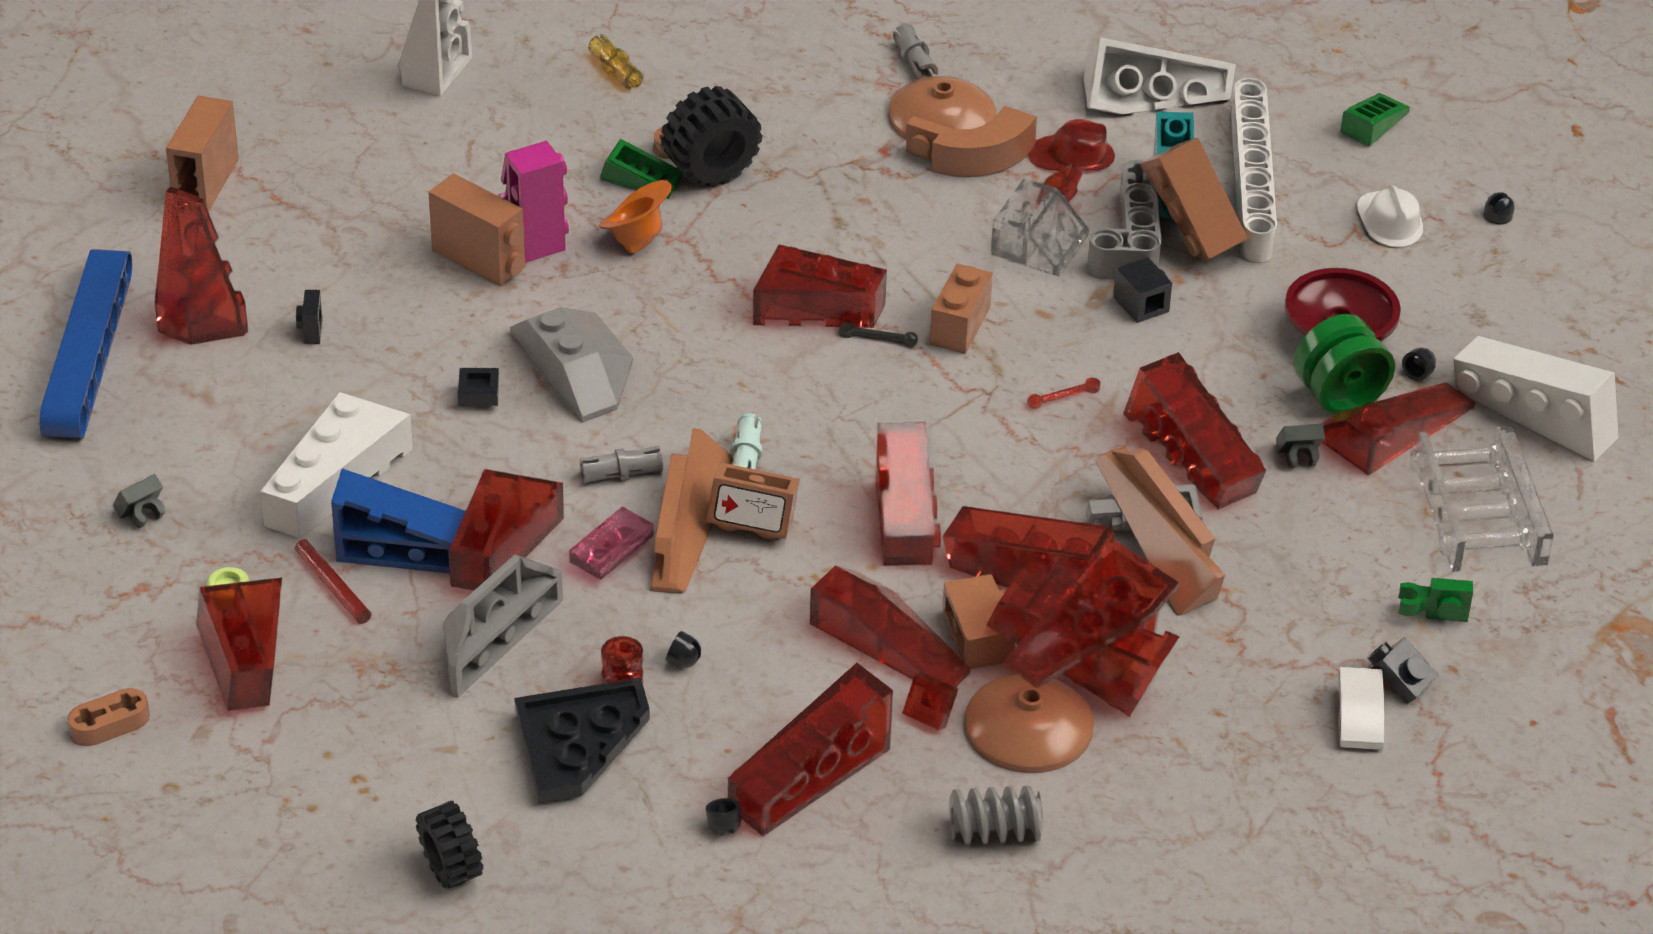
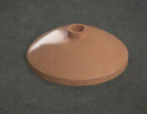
M930 76L908 83L893 95L889 103V120L892 127L902 137L906 138L907 122L913 116L949 128L973 129L992 121L996 117V107L991 97L984 90L967 80L951 76Z
M1017 673L992 680L982 686L972 696L966 708L965 729L972 746L988 761L1017 772L1041 773L1065 767L1077 760L1086 751L1093 735V714L1083 696L1068 684L1042 674Z

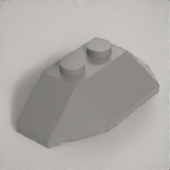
M560 307L510 327L511 335L582 423L618 409L620 396L626 385L633 357L595 312Z
M514 554L464 599L455 610L448 614L443 622V631L452 695L457 698L462 695L563 601L561 570Z

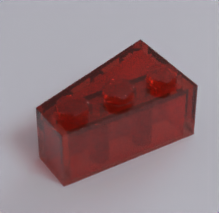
M779 244L753 289V325H765V320H789V326H801V320L825 321V327H839L844 322H850L857 328H874L886 305L887 269Z
M926 422L877 423L875 488L883 566L932 565L933 548H940L941 531L940 524L933 523V520H937V496L931 495V492H934V470L929 468Z
M484 469L449 549L450 585L457 588L476 590L514 554L526 558L564 519L563 482Z
M282 577L204 586L199 589L196 626L227 711L270 706Z

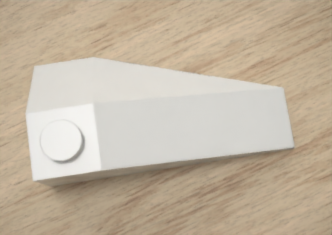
M419 0L398 60L402 86L441 96L471 60V28L469 21L462 20L461 14L465 9L463 1Z
M1100 37L1090 42L1084 72L1087 108L1124 115L1231 99L1236 64Z

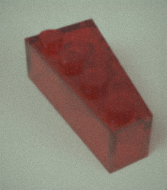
M1179 352L1140 367L1123 415L1130 422L1138 420L1144 426L1142 434L1151 443L1158 440L1166 448L1165 457L1174 466L1182 464L1187 469V479L1196 485V488L1217 510L1256 494L1266 472L1263 462L1249 448L1242 438L1238 427L1231 423L1221 410L1216 397L1210 394L1198 379L1195 369L1187 364Z
M962 506L943 535L950 568L975 577L992 574L997 585L1103 622L1108 620L1125 592L1113 528L1109 526Z
M856 662L728 777V798L740 802L742 820L760 835L765 836L888 752L891 743L893 690Z

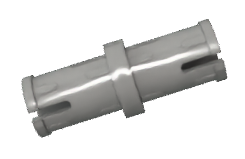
M907 23L897 26L896 29L900 33L901 38L896 31L893 32V38L901 49L902 59L907 65H911L917 79L930 77L933 74L937 75L938 68L929 56L930 50L924 41L921 42L913 26Z
M659 446L634 451H624L623 448L615 449L612 454L583 457L579 461L584 484L614 478L624 481L628 480L629 476L663 471V457Z

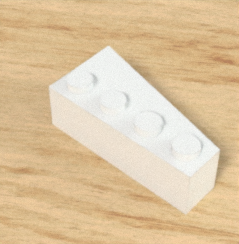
M1477 336L1453 358L1457 392L1593 462L1619 438L1614 372L1482 336Z
M339 392L260 491L264 527L297 538L307 534L332 514L331 500L342 468L369 478L374 474L380 476L390 468V461L398 455L405 457L413 450L411 414Z

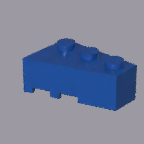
M343 468L341 469L331 500L336 562L458 574L467 544L465 510Z

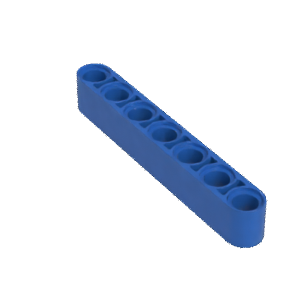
M91 249L41 405L39 425L41 435L44 437L84 438L131 282L132 255L130 251Z

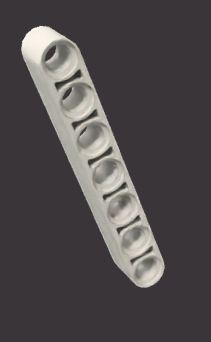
M1244 78L1235 83L1231 111L1237 217L1248 237L1247 240L1239 243V250L1244 259L1250 262L1261 263L1272 258L1277 228L1266 85L1262 81Z

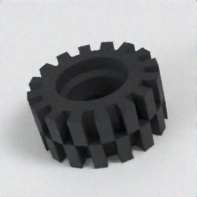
M451 800L417 814L415 819L417 822L416 831L420 835L418 837L419 842L425 850L423 854L425 859L428 858L430 862L429 867L432 872L435 871L436 879L439 883L441 882L442 887L450 889L483 874V864L480 861L482 860V855L477 849V846H479L478 841L473 837V829L470 824H467L466 815L463 811L460 812V807L457 803L454 804V801Z

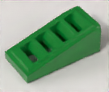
M1378 93L1349 107L1343 112L1340 132L1371 146L1407 115L1410 107Z
M622 139L618 141L605 160L600 178L635 190L652 182L660 181L662 177L669 179L668 182L672 185L671 192L666 197L667 199L670 198L684 177V174L678 168Z

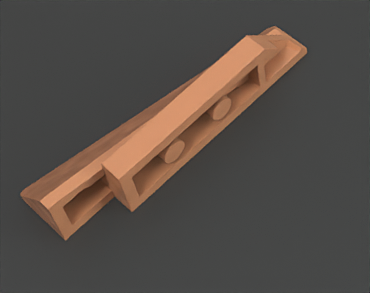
M692 429L688 455L671 454L655 537L654 552H656V562L651 591L679 594L686 591L713 526V523L706 522L713 478L720 463L732 465L733 458L730 453L701 429Z
M1122 445L1099 455L1096 464L1176 614H1186L1218 599L1225 574L1210 559L1215 537L1149 451L1139 448L1130 452L1126 449L1125 445Z

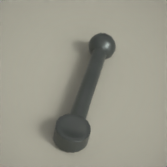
M844 322L839 326V334L845 338L859 335L901 341L909 347L916 345L918 342L917 334L912 331L899 334L857 328L850 322Z

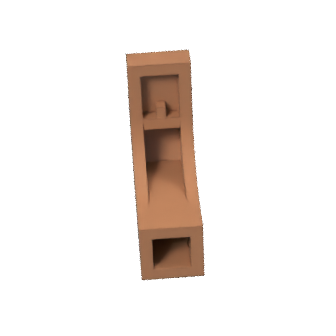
M1004 106L992 121L973 129L949 128L913 116L907 122L906 152L931 160V171L940 174L973 177L997 173L1019 163L1033 149L1036 144L1037 116Z

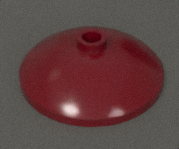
M1324 268L1308 272L1297 278L1290 285L1285 298L1286 316L1294 328L1304 336L1314 326L1330 317L1349 314L1356 315L1364 320L1374 332L1376 339L1382 341L1394 332L1398 326L1401 313L1399 299L1386 283L1368 273L1348 268Z

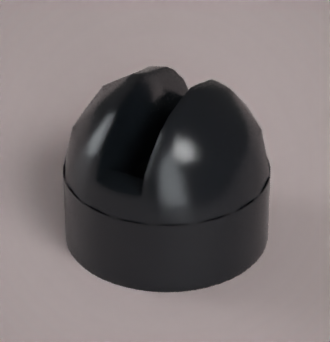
M1504 192L1492 194L1485 203L1483 213L1485 219L1494 224L1509 223L1513 219L1514 201Z
M1423 347L1411 350L1402 359L1404 373L1414 381L1424 380L1436 368L1435 355L1429 349Z
M680 631L668 650L666 661L682 668L692 667L701 657V646L693 636Z
M720 798L709 802L706 805V818L709 828L721 836L725 835L726 830H730L731 833L736 832L742 820L740 802L732 798Z

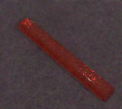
M307 539L299 540L294 548L299 556L359 624L369 621L372 615L371 611Z

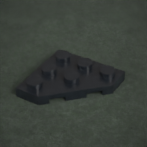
M641 678L514 698L515 712L538 802L543 803L582 796L650 720V707Z

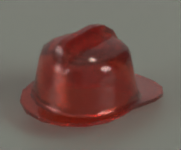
M1073 119L1060 127L1055 135L1037 139L1028 157L1034 165L1046 170H1102L1108 168L1114 162L1115 153L1113 148L1107 143V128L1105 125L1086 119Z

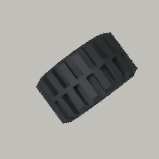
M714 86L712 89L704 87L698 93L693 91L688 94L687 99L683 102L680 100L675 105L677 108L673 112H669L666 117L668 123L663 125L661 131L664 134L661 138V145L664 147L665 154L691 183L694 182L700 187H703L705 184L708 187H716L719 182L723 185L728 183L730 178H737L742 174L741 171L745 167L748 168L753 161L751 159L758 154L760 148L757 145L762 142L763 135L760 133L762 130L761 124L755 115L731 90H724L721 86Z

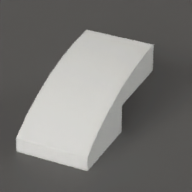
M1339 667L1338 690L1340 709L1338 727L1340 747L1383 750L1384 690L1382 669Z

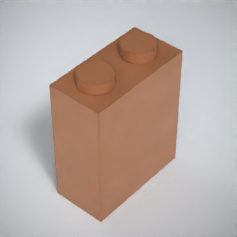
M198 95L168 143L166 154L173 207L208 213L237 164L239 155L233 101Z
M454 173L428 191L432 251L499 286H502L513 276L518 275L525 268L523 208Z

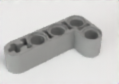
M1131 160L1126 162L1122 168L1119 196L1121 229H1098L1090 235L1087 269L1094 277L1115 279L1117 267L1146 257L1157 267L1159 265L1161 233L1157 191L1140 163L1144 162L1143 160Z

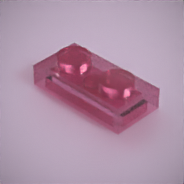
M622 506L569 550V562L602 580L654 536V524Z

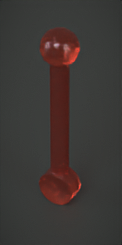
M1091 377L1086 379L1085 384L1041 396L1031 394L1027 399V403L1032 409H1037L1041 407L1042 403L1081 392L1097 393L1100 390L1101 382L1097 378Z

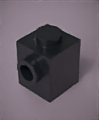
M1148 257L1116 268L1113 298L1136 323L1169 312L1172 282L1168 279L1166 273L1159 269Z

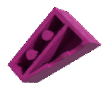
M547 140L506 152L504 157L501 182L503 185L506 184V190L503 193H499L498 196L523 208L525 263L566 250L565 234L569 233V226L565 217L564 205L568 204V196L564 187L563 175L567 174V166L562 154L556 153Z

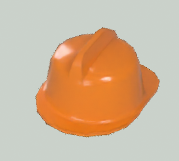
M660 180L639 188L630 194L611 215L602 220L599 227L601 229H610L615 239L621 245H624L629 253L638 252L650 244L661 231L660 204L671 192L672 185L668 181Z

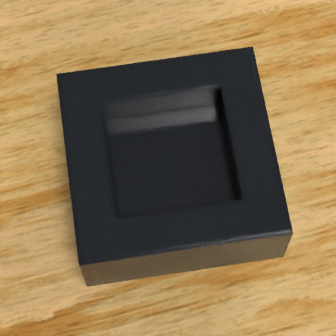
M305 290L303 305L296 306V327L303 328L305 344H320L323 323L320 290Z
M499 368L459 369L458 406H498Z

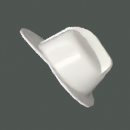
M1389 185L1387 189L1367 193L1358 200L1357 209L1369 236L1379 244L1393 248H1404L1412 246L1420 240L1423 234V223L1420 217L1419 203L1410 192L1397 188L1395 185Z

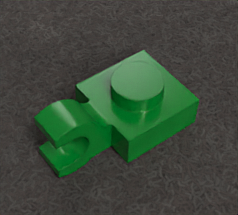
M1431 578L1430 586H1421L1410 582L1400 583L1398 599H1401L1399 614L1415 616L1421 613V611L1426 610V619L1468 622L1473 597V581Z

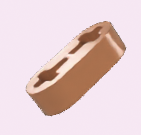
M127 688L78 705L68 715L71 739L79 745L92 746L143 727L150 717L147 696L138 689Z

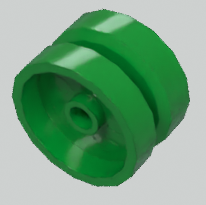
M1349 314L1330 317L1314 326L1302 338L1295 351L1293 361L1297 376L1307 388L1312 390L1314 397L1321 406L1335 415L1355 413L1374 403L1387 390L1394 377L1396 366L1391 352L1381 341L1376 339L1374 332L1366 322L1356 315Z

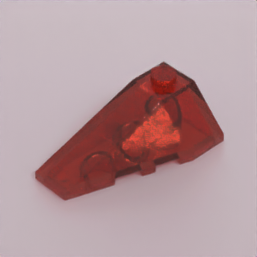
M1447 382L1337 412L1320 423H1323L1325 436L1322 443L1369 476L1473 409L1475 401Z
M835 565L811 588L810 625L945 698L970 674L971 668L892 589L860 572Z

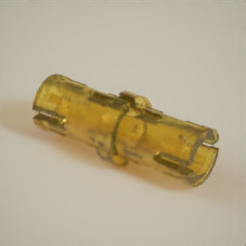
M600 34V38L596 35L590 40L588 50L603 64L602 68L608 75L616 77L627 90H631V87L636 89L641 85L643 74L629 61V56L623 49L615 47L607 36Z

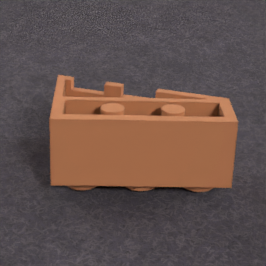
M1199 138L1176 144L1140 163L1171 217L1184 235V243L1189 253L1194 257L1196 256L1199 261L1210 259L1248 239Z

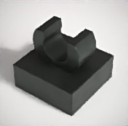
M1323 423L1284 426L1276 437L1278 453L1288 452L1286 461L1290 468H1295L1297 465L1298 452H1304L1308 455L1310 466L1316 465L1319 460L1318 447L1325 439Z
M153 474L121 490L112 506L120 519L131 514L133 523L138 528H142L147 522L142 509L152 510L157 519L162 518L164 515V504L158 499L163 486L157 476Z

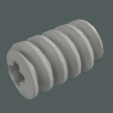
M1009 786L1005 787L1000 799L996 789L988 787L984 800H982L978 789L971 788L965 801L960 789L952 790L949 800V812L953 841L956 832H960L965 844L968 845L971 843L973 833L978 831L983 844H988L991 831H996L1000 842L1005 843L1008 831L1013 830L1018 842H1023L1026 829H1031L1036 841L1041 840L1043 812L1039 791L1035 797L1030 786H1023L1018 798L1013 787Z

